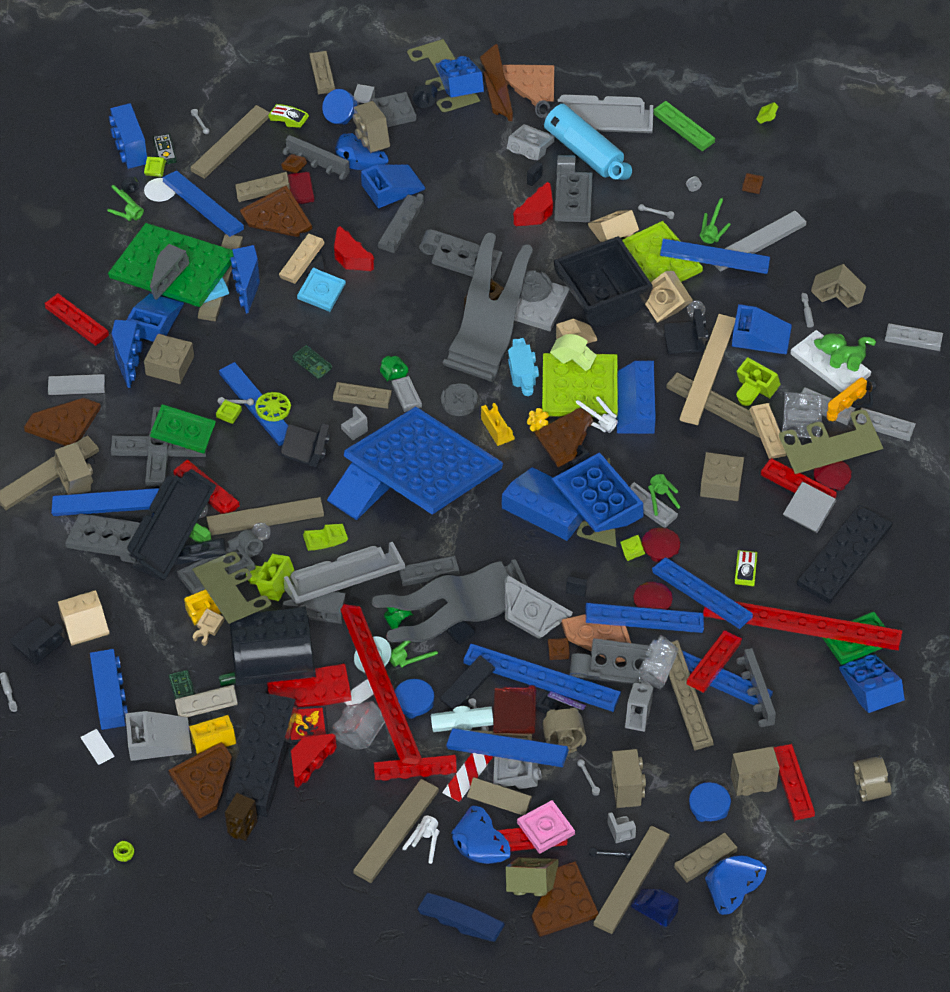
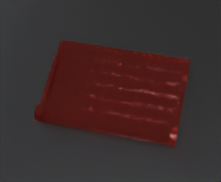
M530 685L528 688L504 687L502 689H495L493 733L533 734L535 732L536 687L534 685Z

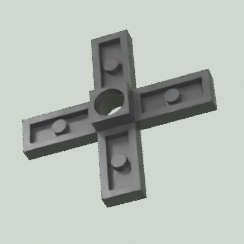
M153 407L151 430L161 407ZM149 432V436H112L111 456H148L146 486L162 485L166 478L168 456L206 457V451L203 454L150 437L151 432Z

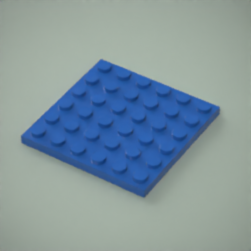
M414 407L352 445L344 452V457L432 515L501 470L503 462L417 407Z

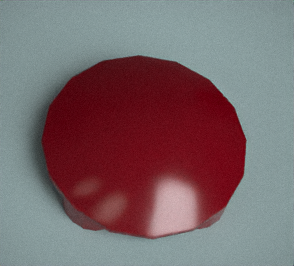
M839 461L815 468L814 477L816 482L830 489L841 491L845 489V486L851 479V470L845 462Z
M660 527L654 528L646 532L642 538L644 551L655 562H659L665 557L671 558L679 553L680 540L672 530Z
M646 582L640 585L635 590L633 596L635 605L640 608L668 610L673 600L669 588L658 582Z

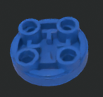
M335 89L328 93L323 101V114L329 122L345 125L353 117L357 101L350 92L343 89Z
M409 679L400 683L395 689V694L403 714L409 719L425 714L434 706L433 689L423 680Z
M707 782L696 786L692 790L689 806L698 821H717L728 815L731 798L723 786Z

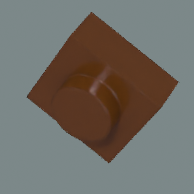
M291 154L281 165L283 170L297 173L307 162L306 158Z
M747 173L742 191L760 194L764 177Z
M568 638L548 639L549 660L569 659Z

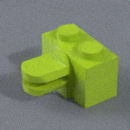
M748 357L737 370L739 381L743 385L736 395L739 403L744 406L751 405L759 393L770 399L781 385L777 373Z
M272 554L268 562H264L263 566H255L256 569L250 571L252 578L248 581L249 584L257 585L261 596H267L268 599L279 601L285 591L284 577L288 576L290 580L291 573L295 570L289 556Z

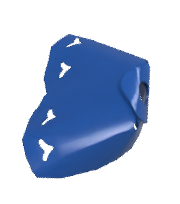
M353 133L342 134L337 140L335 153L337 156L348 160L349 168L365 170L375 165H385L388 163V157L384 151L378 150L370 153L367 147L363 146L362 141L357 139ZM345 151L349 153L348 159L343 156Z
M471 806L451 832L454 844L459 852L474 862L484 864L502 862L510 858L509 842L500 832L493 828L492 820L482 807ZM502 845L504 846L503 850L505 853L500 851Z
M731 856L723 858L710 869L705 881L719 914L732 913L740 906L745 894L754 891L761 884L767 870L762 862L748 856ZM761 869V871L758 872V877H756L755 871ZM747 881H753V883L747 886ZM737 897L735 900H733V904H731L730 898Z

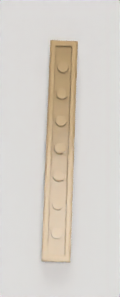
M718 315L682 410L680 421L695 425L699 424L734 330L736 318Z

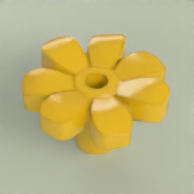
M537 408L536 412L530 411L529 419H527V424L531 425L530 430L536 431L547 426L548 421L545 419L549 417L548 413L543 412L541 408Z

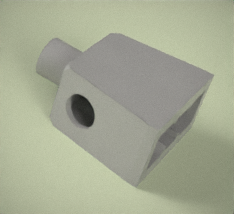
M647 681L633 683L627 704L625 728L645 732L653 696V687ZM636 707H642L640 714L635 712Z

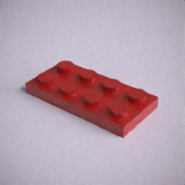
M345 664L315 668L316 677L267 683L269 694L296 699L297 707L324 706L352 701Z

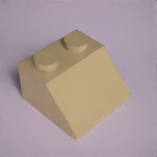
M618 210L588 223V226L600 242L617 236L620 238L624 237L625 239L634 235V232L639 230L632 210Z
M665 271L651 282L653 290L645 305L657 323L681 311L693 299L675 272Z
M96 590L58 602L60 615L71 646L109 634Z

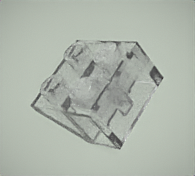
M785 392L782 432L792 429L798 437H810L807 425L822 421L823 395ZM819 426L812 427V434L815 437H820L821 428Z
M661 635L657 640L653 639L645 654L648 658H645L639 668L638 673L641 674L639 680L647 681L652 686L662 689L679 649Z
M373 701L348 705L342 711L343 715L332 726L333 730L330 734L336 736V741L356 750L368 748L385 721L380 709Z

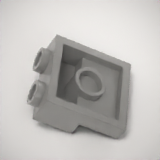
M524 124L509 136L507 149L513 153L525 155L528 159L539 160L545 155L546 148L554 142L555 136Z
M501 757L494 758L493 784L503 787L516 785L518 789L537 786L538 780L542 778L538 763Z

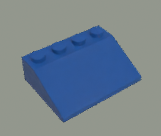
M600 452L552 478L553 483L595 532L628 526L643 517V502Z
M533 467L513 480L503 492L502 508L568 541L584 518L553 483V477Z

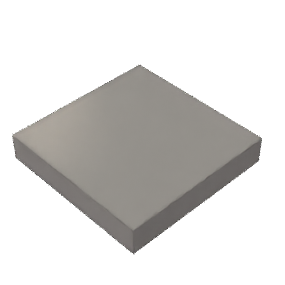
M802 482L783 515L818 533L834 506L836 499Z

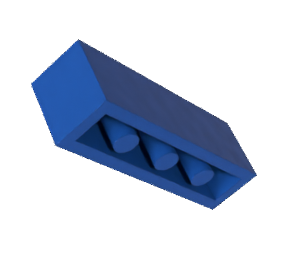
M114 649L90 653L101 729L126 726L125 714L128 711L127 706L122 705V701H126L124 689H120L123 679L122 673L117 672V668H121L119 656L115 657Z

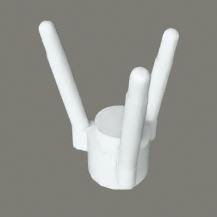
M596 397V400L608 415L603 414L600 416L578 400L576 401V404L599 419L598 423L600 424L592 422L591 426L602 430L604 433L606 431L610 433L618 423V420H616L617 416L611 412L600 397Z
M424 816L421 823L418 824L416 830L403 846V850H406L411 843L415 847L422 836L425 838L432 836L428 861L429 864H432L436 840L440 832L436 829L438 821L431 816Z

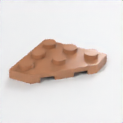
M503 65L506 85H511L515 88V92L523 98L527 97L534 106L541 100L554 102V65Z
M585 615L562 619V627L568 641L589 651L592 648L593 638L631 643L626 626L586 623ZM620 657L615 659V663L625 661Z

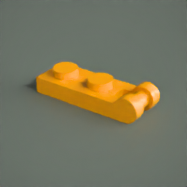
M863 377L859 378L828 403L826 417L829 421H835L841 411L851 407L854 401L858 398L861 399L866 394L867 381Z

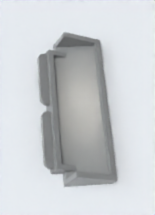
M561 95L560 99H558V102H563L597 131L652 133L653 105H650L649 110H644L645 102L640 97L607 96L604 98V101H601L597 96Z
M393 542L389 543V553L384 554L381 547L371 546L340 556L335 562L325 561L292 572L290 580L288 576L284 577V590L297 604L404 569L405 563Z

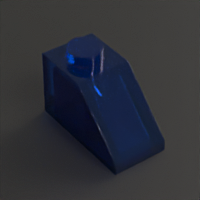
M642 889L631 904V907L667 927L678 912L679 899L661 889Z

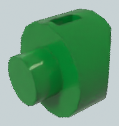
M386 356L381 361L380 373L387 382L403 378L408 373L407 365L399 356Z
M386 607L388 610L384 613V618L391 629L398 628L405 617L414 616L412 611Z

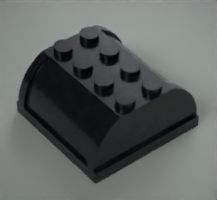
M619 236L554 260L556 274L565 282L584 311L588 322L597 327L609 325L634 315L646 304L653 290V285Z
M300 605L299 608L255 612L230 624L236 686L316 677L306 605Z

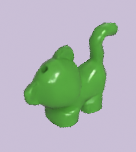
M835 333L827 334L822 339L814 340V345L817 349L831 356L830 366L840 368L841 364L847 363V369L854 372L859 370V366L866 356L865 344L872 346L876 344L875 339L862 337L858 340V346H847L844 336Z

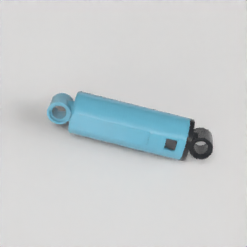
M541 100L536 104L535 112L537 116L543 118L542 126L604 178L629 179L632 174V168L628 163L623 162L624 153L563 102L555 103Z

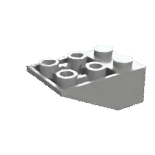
M148 711L125 714L131 761L192 753L188 717Z

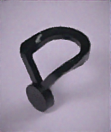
M873 379L867 381L866 391H869V401L862 404L853 402L851 407L861 409L869 408L873 405V391H876V383Z

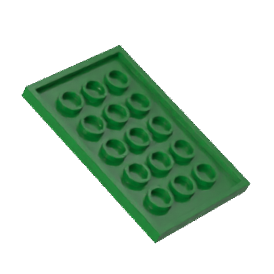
M145 223L108 272L109 278L151 291L150 285L157 257L168 244L185 250L190 263L162 295L201 307L231 266L230 257H233V251Z

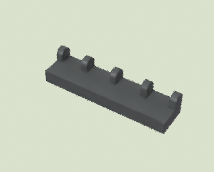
M291 135L286 138V147L283 150L284 155L287 156L289 153L304 157L312 162L311 167L313 168L319 165L326 168V173L329 175L332 171L340 174V180H344L350 173L348 160Z
M418 193L416 197L409 194L406 196L378 242V248L392 253L396 252L424 205V196Z
M752 648L745 649L744 656L737 658L736 662L738 665L745 664L747 671L741 674L742 679L751 680L753 688L748 689L747 693L749 696L756 695L759 704L754 705L753 710L754 712L762 711L764 717L758 724L760 727L775 725L776 712Z

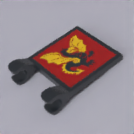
M325 705L297 707V714L288 745L298 744L303 737L328 734Z

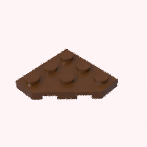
M287 185L240 210L247 225L252 228L294 237L300 236L299 233L308 232L313 229Z
M81 398L42 410L31 415L24 426V430L27 433L67 446L82 439L101 409V405L89 399Z
M580 407L534 433L557 467H560L575 459L577 455L576 450L579 445H582L586 436V429L588 426H591L593 419L589 412Z
M222 742L169 769V775L199 819L218 809L233 761L231 754Z
M576 861L557 867L553 889L540 898L532 914V921L539 937L595 919L599 914Z

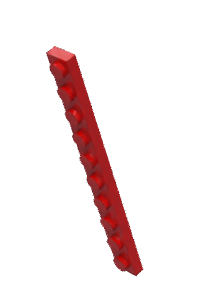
M736 602L753 613V618L746 623L750 625L898 651L903 636V630ZM704 607V617L725 620Z
M344 604L340 609L400 761L401 763L418 765L422 758L361 607Z

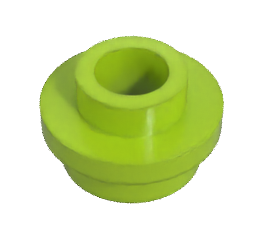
M121 841L114 847V857L118 861H128L134 856V847L129 842Z

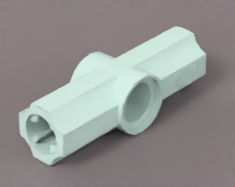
M459 706L451 712L431 714L433 732L452 730V728L470 731L472 727L494 725L492 707L470 709L466 706Z

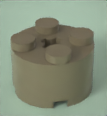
M578 709L550 710L546 713L542 724L546 743L568 746V754L577 751L578 746H583L586 743L583 719Z
M881 755L853 762L854 779L856 785L860 786L861 790H859L862 802L891 795V786L887 779L888 773Z

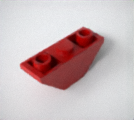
M547 182L542 187H539L535 194L528 197L523 205L515 209L513 213L515 226L540 225L553 214L550 183Z
M339 226L334 244L335 259L345 269L374 270L373 255L367 252L360 242H356L348 231Z
M334 734L303 737L291 750L294 783L297 788L309 780L311 773L322 766L324 759L328 755H332L335 752L337 745Z

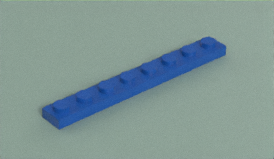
M470 644L464 657V664L471 665L481 655L495 667L493 672L495 674L614 712L621 696L620 691L474 644Z

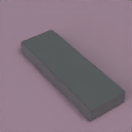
M455 556L406 565L404 569L398 570L402 586L432 581L445 575H459V568Z

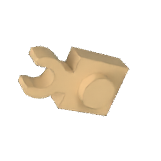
M206 609L197 623V627L200 630L193 634V640L197 641L198 637L203 636L202 645L205 646L209 641V634L216 635L225 620L224 617Z

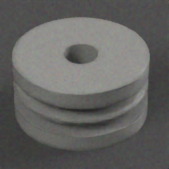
M696 176L686 181V186L691 192L697 191L702 185Z

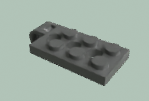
M558 155L555 221L590 222L592 173L575 172V156ZM576 192V193H578V194H576V195H571L570 193ZM570 205H576L577 207L571 208V207H569V206H570Z
M435 230L425 231L419 248L427 255H434L432 264L473 277L480 248L479 244ZM442 249H447V250H449L450 252H449V253H444V252L442 251ZM494 249L491 269L492 280L503 253ZM459 255H465L467 258H460Z
M79 513L65 544L70 549L120 556L122 561L135 563L136 559L129 556L130 552L127 550V546L140 523ZM95 531V533H92L89 536L87 535V533ZM107 534H113L108 538H104ZM130 537L127 541H122L123 538Z
M244 530L238 537L227 541L229 548H226V554L236 552L240 557L238 563L224 568L228 575L244 568L248 569L249 572L256 569L250 557L257 555L262 550L263 543L252 530ZM221 556L200 560L177 571L178 577L192 595L206 590L192 569ZM227 556L223 562L232 563L235 560V556ZM240 572L236 574L235 578H238L239 576L245 574V572Z
M593 638L591 656L579 653L572 654L570 676L631 685L647 681L652 687L658 688L662 647ZM603 655L606 658V663L599 665L596 663L595 657ZM623 658L626 665L618 667L615 664V659ZM637 660H642L645 663L646 667L644 670H638L635 667Z

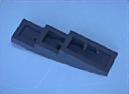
M431 893L426 894L418 907L420 914L437 918L440 924L456 927L462 934L493 942L496 941L505 926L503 922L483 912Z

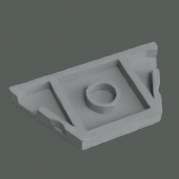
M509 575L505 578V620L538 639L559 625L562 619L572 615V611Z

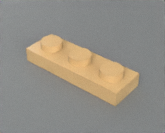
M308 234L279 273L281 279L295 284L324 245L323 239Z
M769 403L752 406L750 413L768 458L774 459L786 456L787 454L779 438L780 430Z

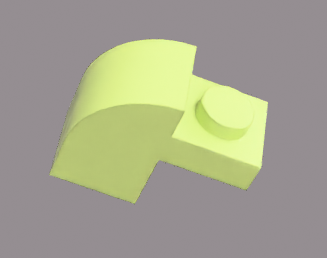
M566 334L558 338L550 351L563 364L574 360L585 371L591 368L597 356L586 346L588 342L586 339L574 334Z

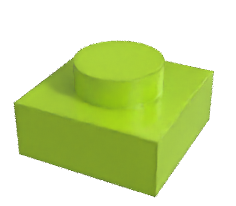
M773 102L762 107L756 118L761 124L773 120L776 116L775 113L778 105Z
M147 157L144 174L146 176L163 177L166 160L160 157Z
M224 400L216 412V418L233 424L241 413L242 407Z
M639 535L620 542L627 561L645 554Z

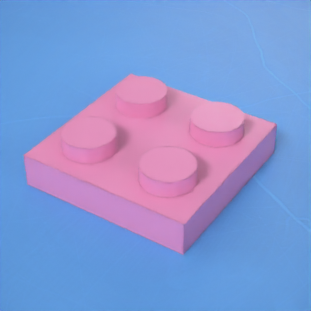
M553 800L517 819V824L539 854L575 835V830Z

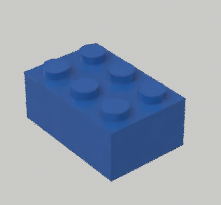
M131 103L110 108L111 116H109V122L113 126V128H110L112 138H116L117 150L121 151L120 158L122 163L125 162L128 169L145 165L147 160L145 139Z

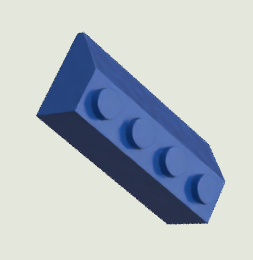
M634 361L617 371V433L654 434V361Z

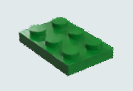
M162 404L150 437L205 454L216 421Z
M875 612L851 621L885 627ZM822 637L841 665L882 649L881 647Z

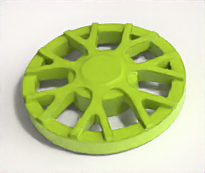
M270 392L258 398L255 408L260 418L266 421H279L288 416L291 404L285 395ZM259 405H266V407L258 408ZM265 411L269 413L267 416L263 414Z

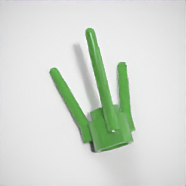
M112 185V188L128 204L125 207L126 214L112 209L107 211L124 217L128 221H131L132 218L134 220L140 219L144 209L137 205L126 192Z
M722 198L719 199L708 226H706L708 214H704L702 231L699 236L704 242L709 244L714 243V241L718 242L722 234L731 225L728 223L719 233L717 227L714 226L723 201Z
M664 474L653 476L648 489L651 493L654 515H658L655 492L658 494L666 493L676 508L679 509L680 505L668 487L674 493H678V490L666 479Z
M403 641L398 647L391 650L389 661L394 667L400 665L403 668L407 664L437 655L438 652L434 651L405 660L407 653L404 647L411 641Z

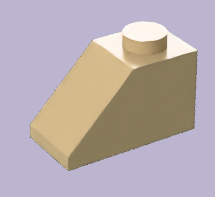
M571 319L556 324V339L566 334H574L588 341L587 344L597 341L591 326L586 323Z

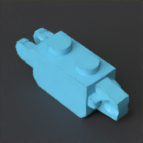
M524 338L513 339V347L508 350V364L512 383L516 387H521L524 396H530L533 394V385H536V377H539L538 367L534 366L536 362L535 353L531 352L530 345H526Z

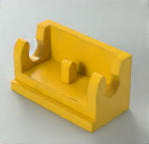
M493 403V408L489 411L486 405L481 406V420L497 446L514 440L513 431L507 426L500 415L496 403Z
M206 590L184 598L186 611L194 625H197L206 609L219 615L222 614Z
M228 715L189 726L197 755L221 742L225 747L236 744L234 728Z

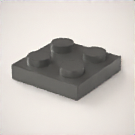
M407 92L373 99L374 103L385 115L387 127L416 121V114Z

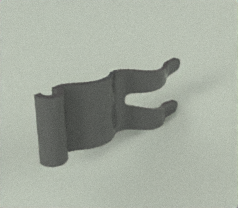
M487 233L480 245L473 278L468 290L462 325L449 348L448 358L443 361V366L490 382L495 380L499 370V363L508 349L527 265L533 253L530 245H524L521 248L503 292L498 300L493 301L489 298L492 256L496 236L493 233Z
M511 560V563L505 567L501 561L492 563L472 574L441 576L420 590L406 596L391 594L375 596L372 599V605L376 608L392 607L411 611L424 608L439 599H445L447 604L425 622L416 626H403L389 630L386 635L387 640L390 642H424L437 637L459 622L484 621L505 612V578L508 575L524 585H528L516 560Z

